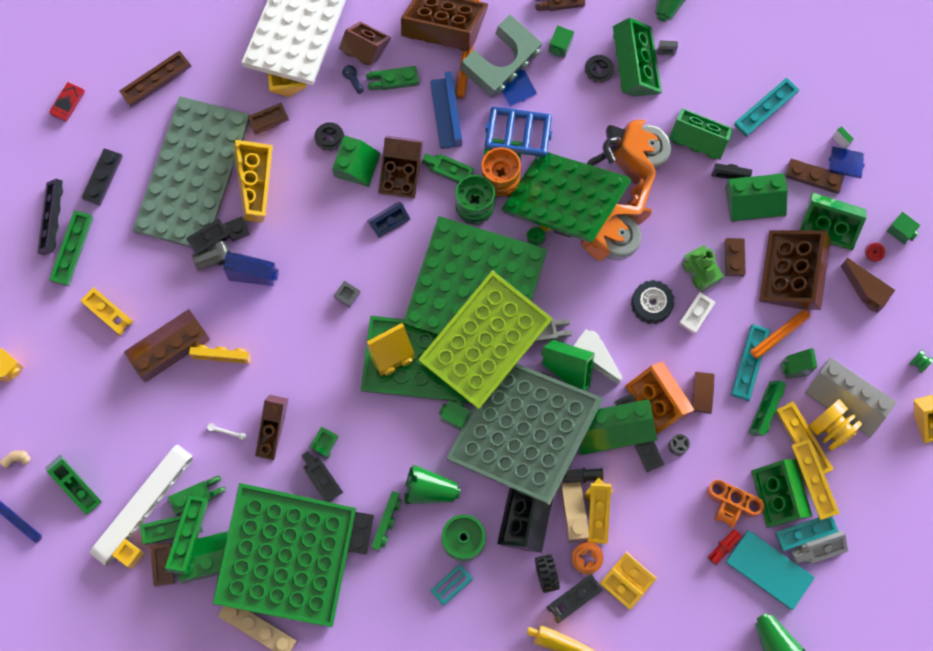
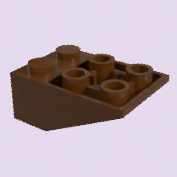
M393 136L385 137L378 193L415 198L424 141Z

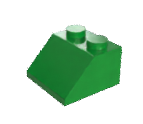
M344 135L332 168L333 175L336 178L369 187L381 153L362 140Z

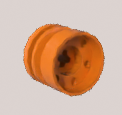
M503 147L494 148L483 157L481 164L482 176L486 177L493 184L495 196L504 197L511 195L521 180L520 158L514 151Z

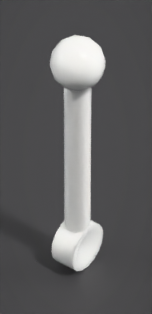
M212 423L208 424L207 429L210 432H213L215 430L221 433L239 437L240 440L246 439L245 433L239 434L222 428L215 427V425Z

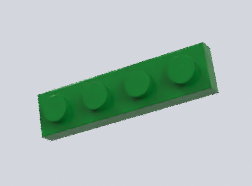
M74 210L49 278L50 282L69 287L94 218L92 215Z
M188 495L165 566L167 572L186 575L209 503L207 498Z

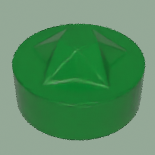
M540 227L531 228L527 232L529 244L539 246L546 240L545 231Z

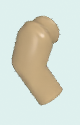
M12 451L0 463L5 469L14 462L19 461L22 465H26L30 461V456L27 455L26 451Z

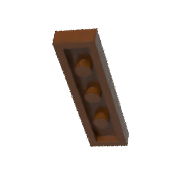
M179 50L119 90L129 106L132 107L189 69L191 65Z

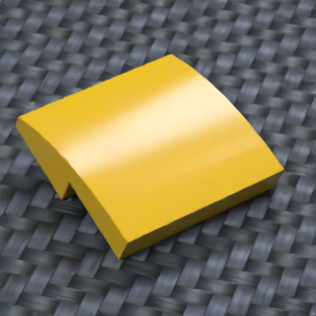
M626 552L600 584L631 610L657 578Z

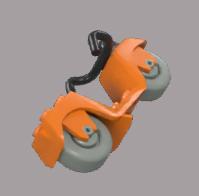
M633 120L624 129L614 125L607 126V140L603 143V152L587 162L588 165L592 166L605 159L608 160L609 164L615 162L634 183L630 193L633 195L631 201L629 200L627 205L616 204L592 243L585 240L581 242L584 250L596 260L603 261L605 258L614 261L625 260L634 254L641 244V231L638 225L642 224L652 212V209L645 208V204L656 174L655 170L668 160L671 153V143L666 133L656 126L644 125L646 120Z

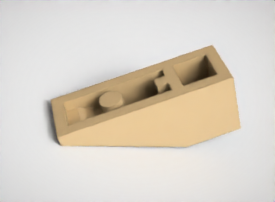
M581 481L561 483L567 542L587 541L589 532Z

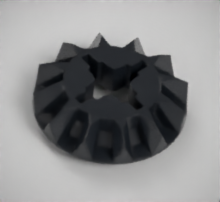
M592 56L585 64V73L588 79H592L595 83H603L613 75L614 65L606 56ZM597 64L600 69H603L601 75L598 71H595Z
M324 123L315 131V142L323 150L332 151L333 149H338L342 143L344 132L335 123ZM325 132H326L327 134H329L330 136L333 135V136H332V137H333V142L330 141L329 139L325 140V139H326V134H325Z

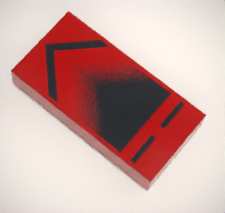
M67 82L50 109V115L67 122L85 93L84 89Z

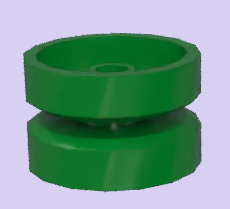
M470 515L454 516L447 521L443 528L441 537L443 549L449 557L456 561L466 562L475 559L480 555L485 544L486 534L483 525L478 519ZM463 534L467 535V540H460V536L462 537Z

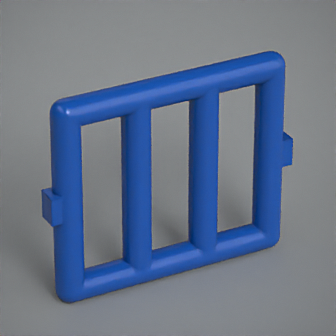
M491 107L489 121L485 127V132L487 133L484 147L487 150L503 147L517 154L546 157L549 140L551 141L552 131H550L552 116L546 113ZM497 114L508 116L504 144L492 143ZM515 117L526 118L522 147L511 145ZM533 119L544 121L540 149L529 148Z

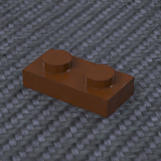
M726 238L725 276L744 277L746 275L745 238Z
M171 543L150 546L153 583L155 587L175 584L174 573L165 570L172 548Z

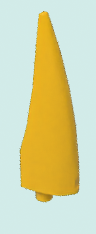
M539 625L538 630L528 627L526 632L527 635L535 637L533 644L551 651H595L564 634Z

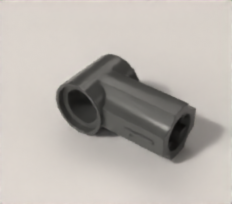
M226 241L217 242L210 249L192 255L197 271L214 265H226L233 261Z

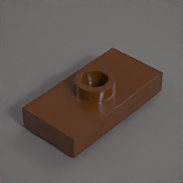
M282 103L247 116L255 135L289 121Z

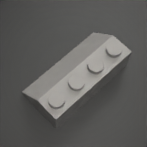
M831 357L825 362L805 394L827 409L840 399L848 408L843 417L846 419L854 414L855 418L849 423L853 426L857 421H860L862 425L858 430L868 437L875 433L897 403Z

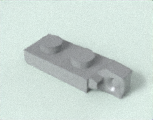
M840 531L801 545V548L791 551L792 558L796 563L805 561L806 563L811 562L813 564L848 552L845 533Z

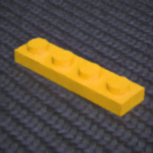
M794 401L777 409L776 414L793 443L796 444L811 439L824 474L832 471L834 468Z
M811 439L791 445L819 520L840 514Z

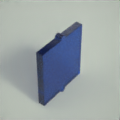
M519 70L514 81L511 83L507 82L504 85L505 89L502 93L509 106L521 101L525 102V99L537 94L525 70Z
M832 146L831 156L828 159L830 161L829 172L861 179L865 166L863 163L864 153Z

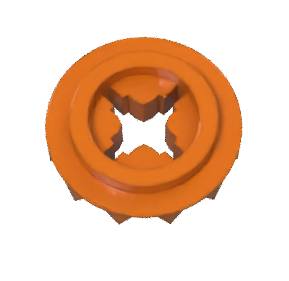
M583 542L577 545L572 552V564L582 574H593L603 564V553L592 542ZM590 550V556L595 561H588L584 566V559L579 555H586Z

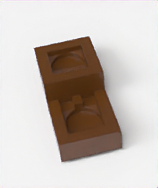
M695 371L694 392L692 395L693 412L711 414L714 395V374Z

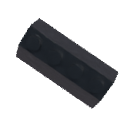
M509 488L497 544L519 550L542 553L552 502L550 505H547Z

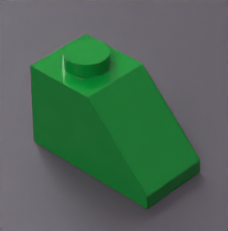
M814 348L788 355L781 362V371L785 374L786 379L809 376L818 367Z

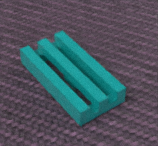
M459 564L430 592L444 606L470 583L473 578ZM460 570L462 573L438 594L436 591ZM466 576L467 579L443 600L442 596Z

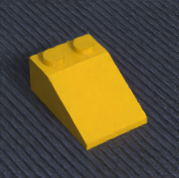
M402 323L367 341L370 358L380 376L384 374L388 376L396 371L395 368L401 365L403 367L407 366L415 358L413 348Z

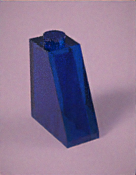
M226 251L223 270L229 281L274 286V281L278 280L279 269L276 268L275 262Z

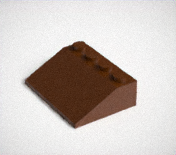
M413 0L401 16V36L445 47L457 48L462 51H470L477 39L488 3L475 0Z
M770 230L759 298L760 302L797 309L821 310L831 239L826 231Z

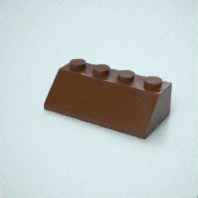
M188 309L125 350L124 353L140 378L146 383L187 356L190 352V347L203 345L210 339Z

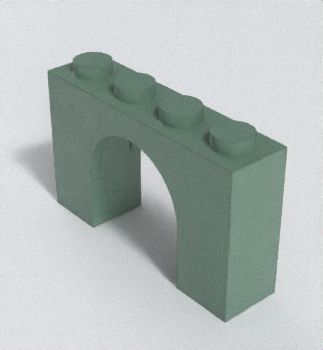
M509 15L498 25L495 34L512 49L514 62L504 67L494 66L473 50L462 61L459 68L491 98L496 93L498 95L501 94L505 89L504 85L507 82H513L517 77L516 73L519 70L523 71L529 65L528 61L531 58L535 59L541 52L539 49L542 42L512 15Z

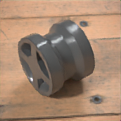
M684 434L673 436L668 445L669 450L676 456L685 454L690 447L688 437Z

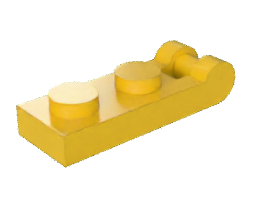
M94 287L80 300L82 304L119 336L124 333L123 330L127 326H131L133 323L126 314ZM118 317L121 318L122 321L116 325L114 323Z

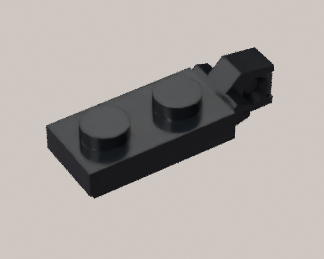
M308 451L301 455L307 464L303 467L305 473L326 502H331L343 494V491L322 460L318 457L313 459Z

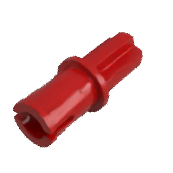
M732 530L722 542H718L719 545L707 558L717 566L727 553H731V549L741 539V534L736 530Z

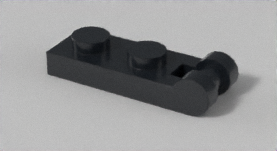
M590 574L546 608L549 612L553 613L558 624L602 592L603 589L593 575ZM561 603L567 609L563 613L558 608Z

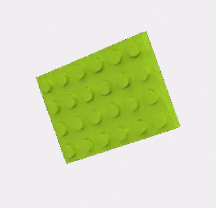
M491 271L418 361L477 409H480L551 323L553 318L498 274Z

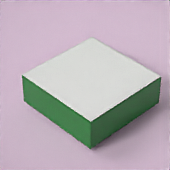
M843 126L838 128L832 136L844 150L854 140Z

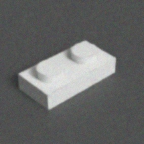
M699 292L679 325L695 335L716 302Z

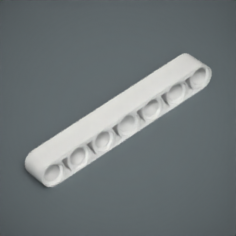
M179 445L174 446L95 543L90 551V555L104 566L109 565L115 558L112 556L114 551L124 539L129 541L190 465L193 456Z

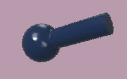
M352 65L345 66L342 70L344 78L351 81L357 94L363 93L364 89L356 77V68Z

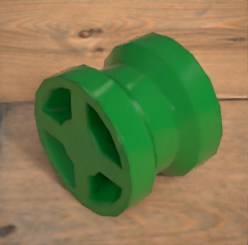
M921 349L909 364L917 367L918 372L922 373L933 362V358L927 357Z

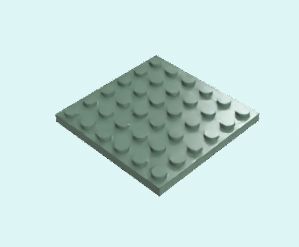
M516 364L480 409H477L475 406L473 407L446 459L550 505L603 399Z

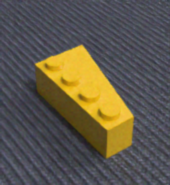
M235 140L233 150L244 220L263 223L266 215L273 145Z

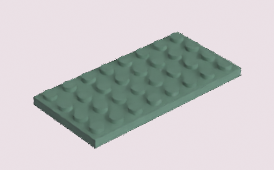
M179 96L133 227L134 233L191 248L186 238L217 219L235 165L233 146L235 140L243 141L249 124L247 116H250V114Z

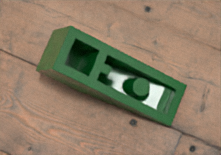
M61 454L45 467L46 472L86 515L102 502Z

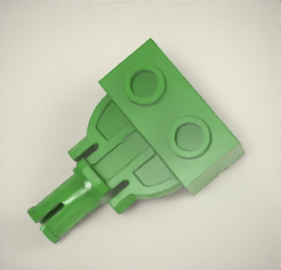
M705 245L686 254L682 260L684 270L690 273L693 285L699 288L701 292L720 283L724 278L715 263V253L712 254L714 251L707 249Z

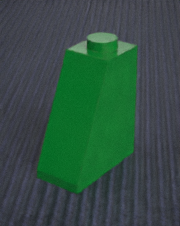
M552 340L543 347L542 356L545 367L569 385L584 391L591 386L594 352L556 340Z

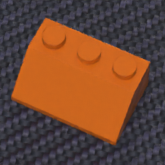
M663 361L651 365L625 385L629 393L633 394L636 402L649 399L656 434L694 411V408Z

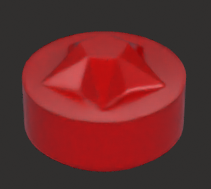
M872 242L866 246L865 256L871 261H880L885 256V248L880 243Z

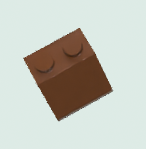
M359 21L345 30L339 49L345 55L355 57L365 65H372L379 59L391 37Z

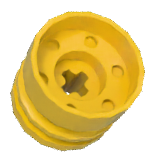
M840 399L809 425L816 435H820L823 432L827 433V436L822 441L824 444L831 438L834 442L828 447L831 451L843 446L857 433L862 425L860 421H857L853 426L849 423L855 418L854 414L846 419L843 417L848 408Z

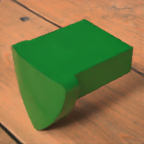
M321 426L313 442L308 447L318 455L329 458L330 452L339 436Z

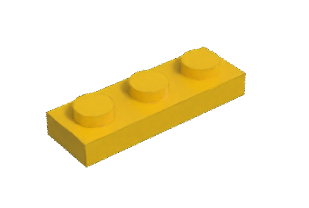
M196 345V347H190L189 352L192 359L250 364L251 358L250 354L242 348H235L233 351L220 346L211 349L205 345Z
M591 483L588 542L608 544L611 484Z

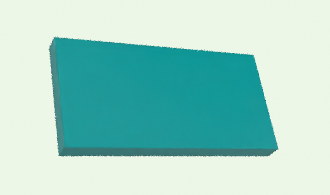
M747 530L725 562L790 610H794L815 578L749 530Z

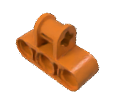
M714 480L707 487L708 497L720 503L714 520H720L730 525L732 529L740 513L752 518L759 515L764 509L761 499L722 480ZM715 485L720 487L721 494H715L712 487ZM731 494L739 497V503L732 502ZM749 503L756 504L757 512H752L749 509Z

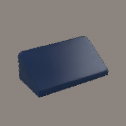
M397 202L367 221L377 237L380 238L410 220V217L403 204Z

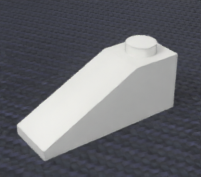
M585 329L574 346L594 352L593 368L619 385L623 377L600 336L592 330L588 331Z

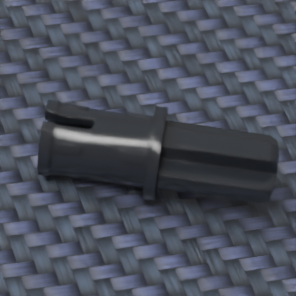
M583 467L577 470H567L564 476L566 482L583 481V483H586V481H595L598 478L602 481L604 479L603 468L585 469Z

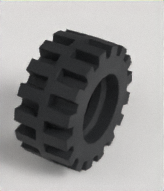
M552 555L536 557V570L543 593L559 590L560 583Z

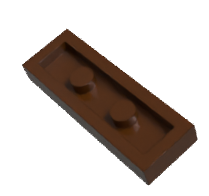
M792 158L789 161L785 174L786 178L839 194L845 176Z

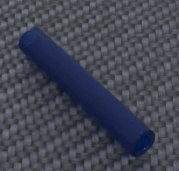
M0 501V514L34 543H38L42 535Z

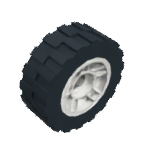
M651 280L640 284L634 291L631 301L632 311L635 313V316L647 324L663 322L669 317L674 307L675 298L672 290L661 281ZM649 300H650V301H654V300H655V301H656L655 305H651V304L649 303Z

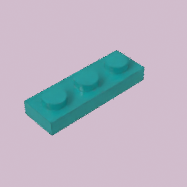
M833 516L823 520H819L818 517L775 532V536L783 552L839 531Z

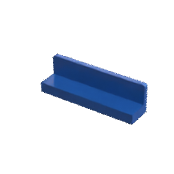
M452 71L445 72L444 79L430 81L441 149L462 146V134Z

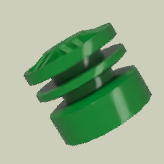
M469 175L463 178L457 184L455 190L457 214L462 220L471 224L487 221L494 211L495 189L493 184L486 177L480 175Z

